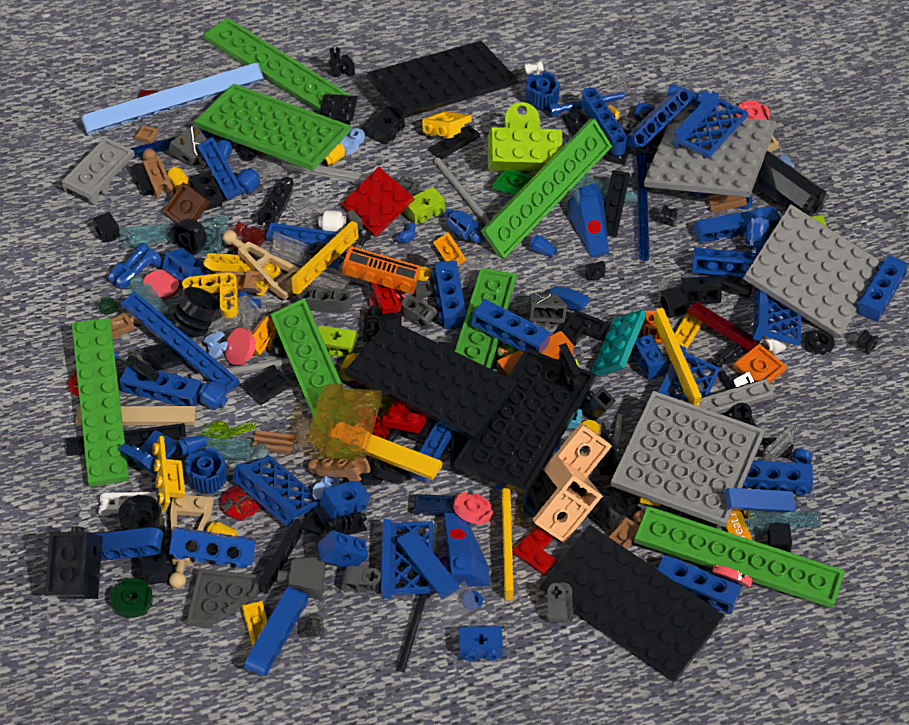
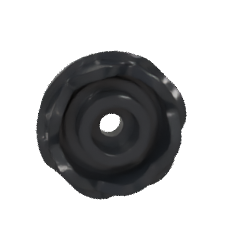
M275 337L268 343L267 349L271 356L285 357L287 355L280 337Z

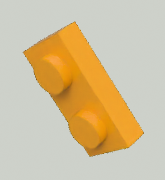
M449 232L433 242L445 261L456 260L457 266L467 260Z
M268 316L263 317L252 331V337L256 341L255 355H261L277 333L274 322Z

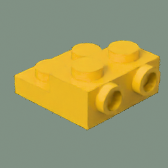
M443 111L422 119L423 132L431 136L453 138L455 134L461 133V127L471 122V115Z

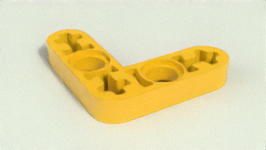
M208 253L203 261V264L213 271H253L240 255ZM257 281L255 285L262 292L255 294L264 296L269 287L263 281Z
M220 273L192 276L183 280V290L191 286L204 289L210 293L220 292V309L223 317L233 318L238 314V283L235 274ZM208 282H214L211 286L205 285ZM228 293L234 294L231 297H224Z

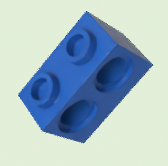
M182 248L166 252L162 267L181 282L187 277L202 276L206 274L207 270L202 261Z
M651 334L637 338L632 354L647 380L664 376L666 374L667 360Z

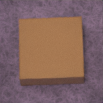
M142 125L135 136V140L152 144L159 131L158 129Z

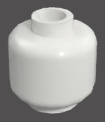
M326 210L323 216L319 217V227H322V230L340 232L346 227V216H343L341 211Z
M762 336L760 345L773 355L784 351L788 346L786 342Z

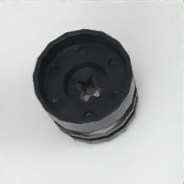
M187 287L184 289L179 299V304L176 305L171 315L172 323L184 333L197 337L207 334L212 320L220 309L219 300L204 289Z
M135 495L126 499L119 507L118 519L122 531L158 528L163 531L164 537L165 525L159 502L154 497Z

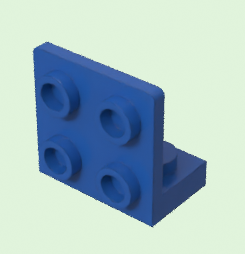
M155 430L140 449L135 445L131 447L124 443L119 450L134 464L155 475L157 471H154L156 457L152 453L153 444L157 442L159 436H164L166 459H168L176 450V441Z

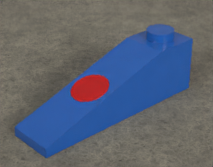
M596 183L580 187L568 201L569 217L591 257L609 254L603 194Z
M444 513L447 571L460 587L490 586L489 567L469 522L461 519L456 513Z

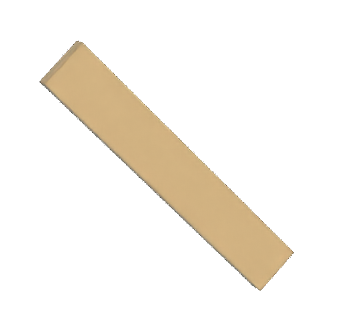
M78 406L77 425H82L80 406ZM121 406L123 425H173L181 423L195 425L196 406Z

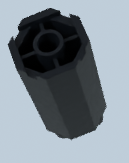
M767 150L754 185L787 209L790 205H793L810 217L815 212L819 213L824 207L823 201L827 193L826 190Z

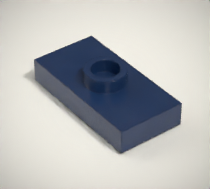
M415 494L414 515L444 516V513H455L453 509L455 496Z

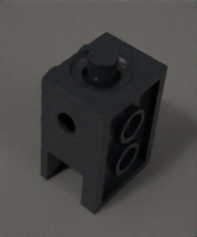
M79 526L71 527V532H49L44 595L59 596L58 599H98L103 536L84 532V527Z

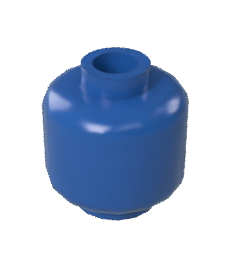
M251 168L242 169L236 176L244 191L241 195H244V193L252 194L260 185L259 174Z
M213 381L209 384L205 383L198 394L200 402L212 410L218 409L219 406L223 408L229 399L226 397L227 389Z

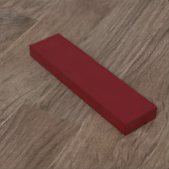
M698 302L691 305L687 311L688 314L749 351L760 342L753 339L751 334Z

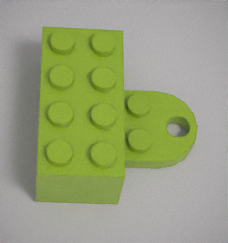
M524 102L513 104L505 114L504 128L492 127L487 136L488 170L539 172L563 147L562 129H540V117L535 107ZM518 108H523V109H525L526 114H525V115H520V114L517 112V109H518Z

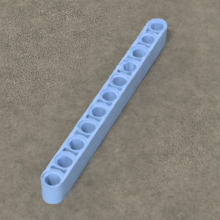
M254 63L91 112L82 116L81 119L87 135H90L92 132L107 130L109 127L120 126L125 122H133L142 117L156 115L158 112L172 110L174 107L189 105L191 102L205 100L207 97L221 95L233 84L248 87L256 82L261 83L264 81L258 63Z

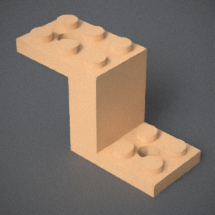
M582 423L576 427L543 470L557 486V490L532 519L535 524L563 543L568 540L602 498L601 493L587 477L612 447L609 442ZM588 446L586 453H579L581 447ZM560 512H566L563 519L557 520V515Z

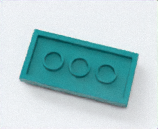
M643 309L617 316L612 320L610 329L606 334L604 343L600 348L599 355L591 371L596 374V377L625 368L646 317Z

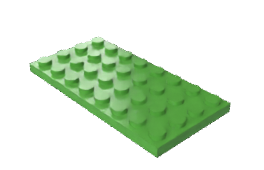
M236 84L231 85L194 121V124L199 129L311 171L351 131L350 125Z

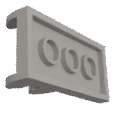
M105 137L62 180L63 189L67 192L72 190L89 198L91 204L95 205L99 200V192L103 194L108 192L109 182L135 156L134 151Z

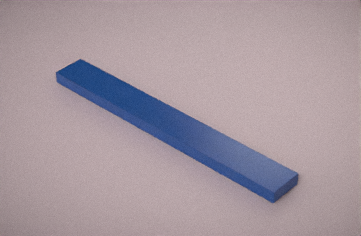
M134 292L121 302L125 310L209 382L213 381L227 389V394L240 384L233 374L138 293Z

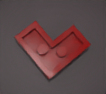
M395 401L383 417L382 426L419 433L426 423V416L412 413L414 410Z
M538 525L512 550L513 555L543 576L557 564V559L543 550L554 539V536Z

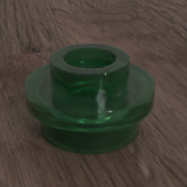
M111 297L102 298L98 305L99 311L106 315L112 314L117 310V302Z

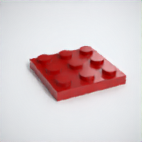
M377 167L341 205L347 211H354L362 219L363 225L372 234L378 236L415 199L382 168Z

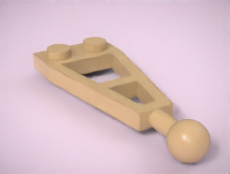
M227 230L223 233V241L226 244L236 246L238 254L253 271H259L264 275L265 278L262 281L270 290L283 300L294 294L291 277L300 270L297 266L249 241L244 244L237 239V235L233 230ZM248 252H251L261 258L258 261H255ZM270 262L288 273L275 282L265 272L263 267Z
M184 495L183 498L173 497L170 510L171 537L173 527H177V515L203 517L197 530L205 531L212 516L214 497ZM189 540L186 543L190 545L189 550H194L198 546L194 540ZM172 554L173 565H176L175 572L169 578L172 587L182 588L185 585L184 567L190 566L194 557L186 556L185 559L173 558Z

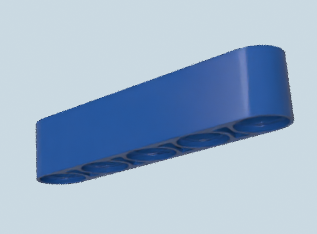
M592 87L585 88L582 92L581 102L583 110L589 119L595 118L612 145L609 151L616 156L623 155L626 150V134L599 92Z
M682 88L671 92L627 135L626 145L631 149L646 145L691 101L690 91Z
M775 207L763 208L765 216L763 219L769 220L770 230L776 228L781 220ZM754 210L699 220L693 226L699 242H712L720 240V238L726 237L727 239L741 234L745 235L746 224L748 220L753 219Z
M142 528L96 534L103 536L101 561L157 555L160 553L163 531L158 528Z
M290 586L287 587L246 659L244 667L246 670L264 677L267 676L307 605L308 593Z

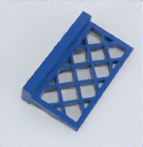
M712 91L674 132L673 145L678 148L683 145L710 158L748 117V112L720 99L719 93ZM720 105L726 108V110L717 111L716 108ZM731 114H739L741 116L739 118H732ZM728 115L729 119L720 120L719 116ZM716 117V121L707 122V118ZM731 124V127L722 129L721 125ZM718 125L719 127L718 130L709 129V126ZM706 127L707 131L697 132V129ZM721 134L720 139H712L711 135ZM708 136L709 140L700 141L699 137ZM696 138L697 142H689L687 139ZM711 145L712 148L707 151L702 146Z
M758 289L754 298L753 339L761 341L762 336L799 346L801 343V315Z
M680 345L685 359L695 365V367L690 368L691 373L698 371L701 378L694 379L696 384L704 382L707 389L699 390L701 398L707 397L720 368L686 353L687 348ZM671 364L658 393L678 400L686 399L688 402L674 367ZM703 370L714 371V374L706 377ZM680 388L683 395L675 396L672 389Z
M270 455L247 465L241 462L235 467L232 480L286 527L293 524L294 518L321 505V499H314L312 491ZM269 463L273 468L263 467V465ZM262 473L273 474V477L263 476ZM276 475L284 476L287 480L276 478ZM276 484L287 486V489L276 487ZM290 487H297L301 491L291 490ZM290 496L300 497V500L290 499ZM304 498L312 499L314 502L304 501Z
M383 519L381 572L383 598L392 599V595L433 593V588L429 583L428 587H418L416 585L421 578L425 579L413 563L406 559L408 556L405 553L401 555L396 551L400 547L396 543V539L400 537L397 535V530L406 529L409 532L414 529L417 532L421 528H429V532L421 538L433 552V521L392 523L391 519ZM404 562L408 567L400 572L396 569V566ZM411 570L418 574L412 581L405 576ZM401 579L408 583L404 588H395V584Z

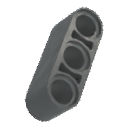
M306 287L299 295L296 294V301L305 298L311 311L345 313L351 307L350 293L344 289Z

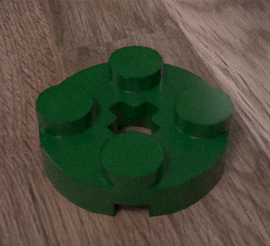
M125 579L122 581V584L112 589L110 594L111 605L115 613L122 617L135 618L143 616L152 606V589L141 579ZM131 595H135V600H127V598H130Z

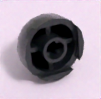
M195 219L181 220L171 228L170 235L174 245L177 243L178 246L193 256L199 253L206 245V230Z

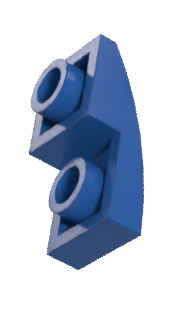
M554 286L547 293L558 295L567 304V309L580 311L590 302V298L586 295L565 287Z

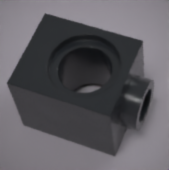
M110 212L93 218L94 229L99 237H101L103 243L114 241L120 237L119 225Z
M678 286L661 291L660 304L669 318L687 313L688 301Z
M769 523L767 531L768 546L786 552L791 551L790 523Z

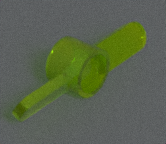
M215 421L210 425L209 432L200 435L206 437L207 445L212 443L222 445L229 441L230 436L256 429V423L249 422L229 428L226 422ZM217 431H224V432H225L224 434H221V435H216V434H214V433L217 432Z

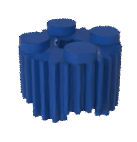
M548 71L543 72L542 75L535 74L534 76V74H530V77L526 79V103L546 111L548 104H557L559 102L560 83L555 78V74L548 73Z
M208 447L204 451H196V454H189V457L185 460L189 486L192 489L194 488L195 491L198 490L199 493L202 491V493L212 494L221 489V486H224L223 483H226L227 470L224 457L218 453V449L214 450V448L210 449Z

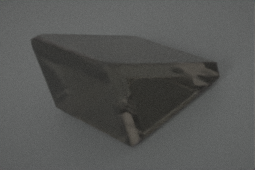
M407 254L405 262L424 266L428 259L421 255Z
M317 613L298 619L299 638L324 636L323 618Z

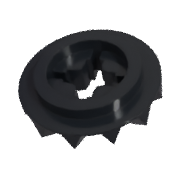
M823 330L810 331L804 338L805 347L808 348L809 352H815L816 355L818 353L823 355L827 352L831 353L835 345L832 335ZM819 338L821 339V345H820V346L817 345V342L819 341Z

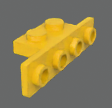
M159 436L157 442L153 444L152 453L156 457L154 471H157L156 488H159L157 501L162 512H166L170 503V497L183 498L185 488L182 461L166 459L164 436Z

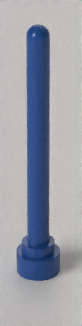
M619 92L601 97L606 103L625 98V93ZM582 101L564 105L548 104L547 112L548 114L552 113L551 118L558 117L561 112L582 108Z

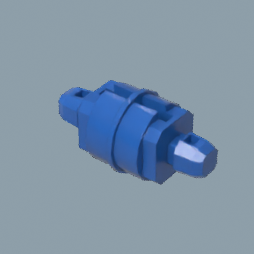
M449 208L446 209L444 212V216L447 219L446 224L456 236L469 242L471 240L476 243L481 242L483 239L482 234L479 232L481 227L471 215L457 209L455 211Z
M755 208L752 216L753 219L748 220L746 224L745 243L746 248H752L750 250L751 253H760L769 239L770 225L769 220L763 219L765 217L763 208Z

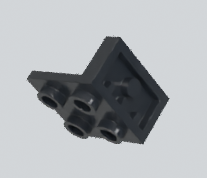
M610 486L598 490L602 498L589 512L587 517L611 535L624 518L633 515L636 511L642 510V508L637 505L635 500L625 496L621 489Z

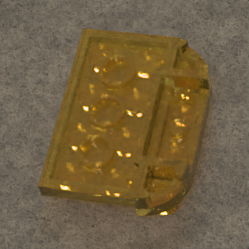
M342 384L325 385L319 395L308 433L313 449L320 456L327 458H366L382 399L381 391L345 389Z

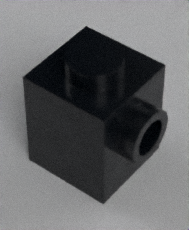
M602 387L595 394L591 392L584 399L586 403L581 409L593 421H596L616 400Z

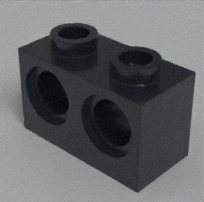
M211 171L190 176L191 188L210 201L204 211L222 206L224 194L222 189H218L219 184L216 178H213Z

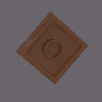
M182 182L163 212L176 222L184 219H195L197 221L210 201L188 184Z

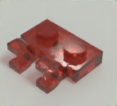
M239 221L235 225V229H237L236 235L243 237L241 242L244 244L249 241L261 247L267 239V232L254 226L248 229L245 224ZM233 244L226 245V247L235 250V255H239L236 246ZM248 252L252 257L255 256V254Z

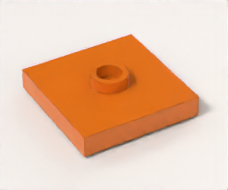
M760 344L733 364V368L741 375L750 372L754 382L767 379L769 384L787 370V366Z

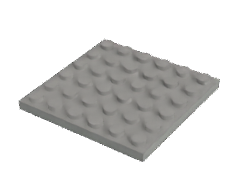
M679 112L668 123L645 178V187L750 197L776 128V121L746 118L717 151L708 158L683 145L679 148L673 145L674 132L691 115V113ZM719 116L720 120L729 119L726 116ZM708 117L707 122L716 121V117ZM731 124L721 125L722 129L730 128ZM718 125L709 126V129L718 130L719 127ZM706 127L698 128L697 132L707 131ZM721 134L711 135L712 139L721 138ZM703 136L699 137L700 141L709 140V137ZM688 138L687 141L697 142V139ZM711 145L702 146L707 151L712 148Z
M790 205L743 279L832 336L840 338L858 308L856 306L860 296L864 297L865 294L863 293L867 284L871 285L873 274L879 272L878 267L881 261L795 206Z
M653 391L612 478L611 486L726 527L733 510L727 508L724 490L727 488L743 487L765 435V430Z

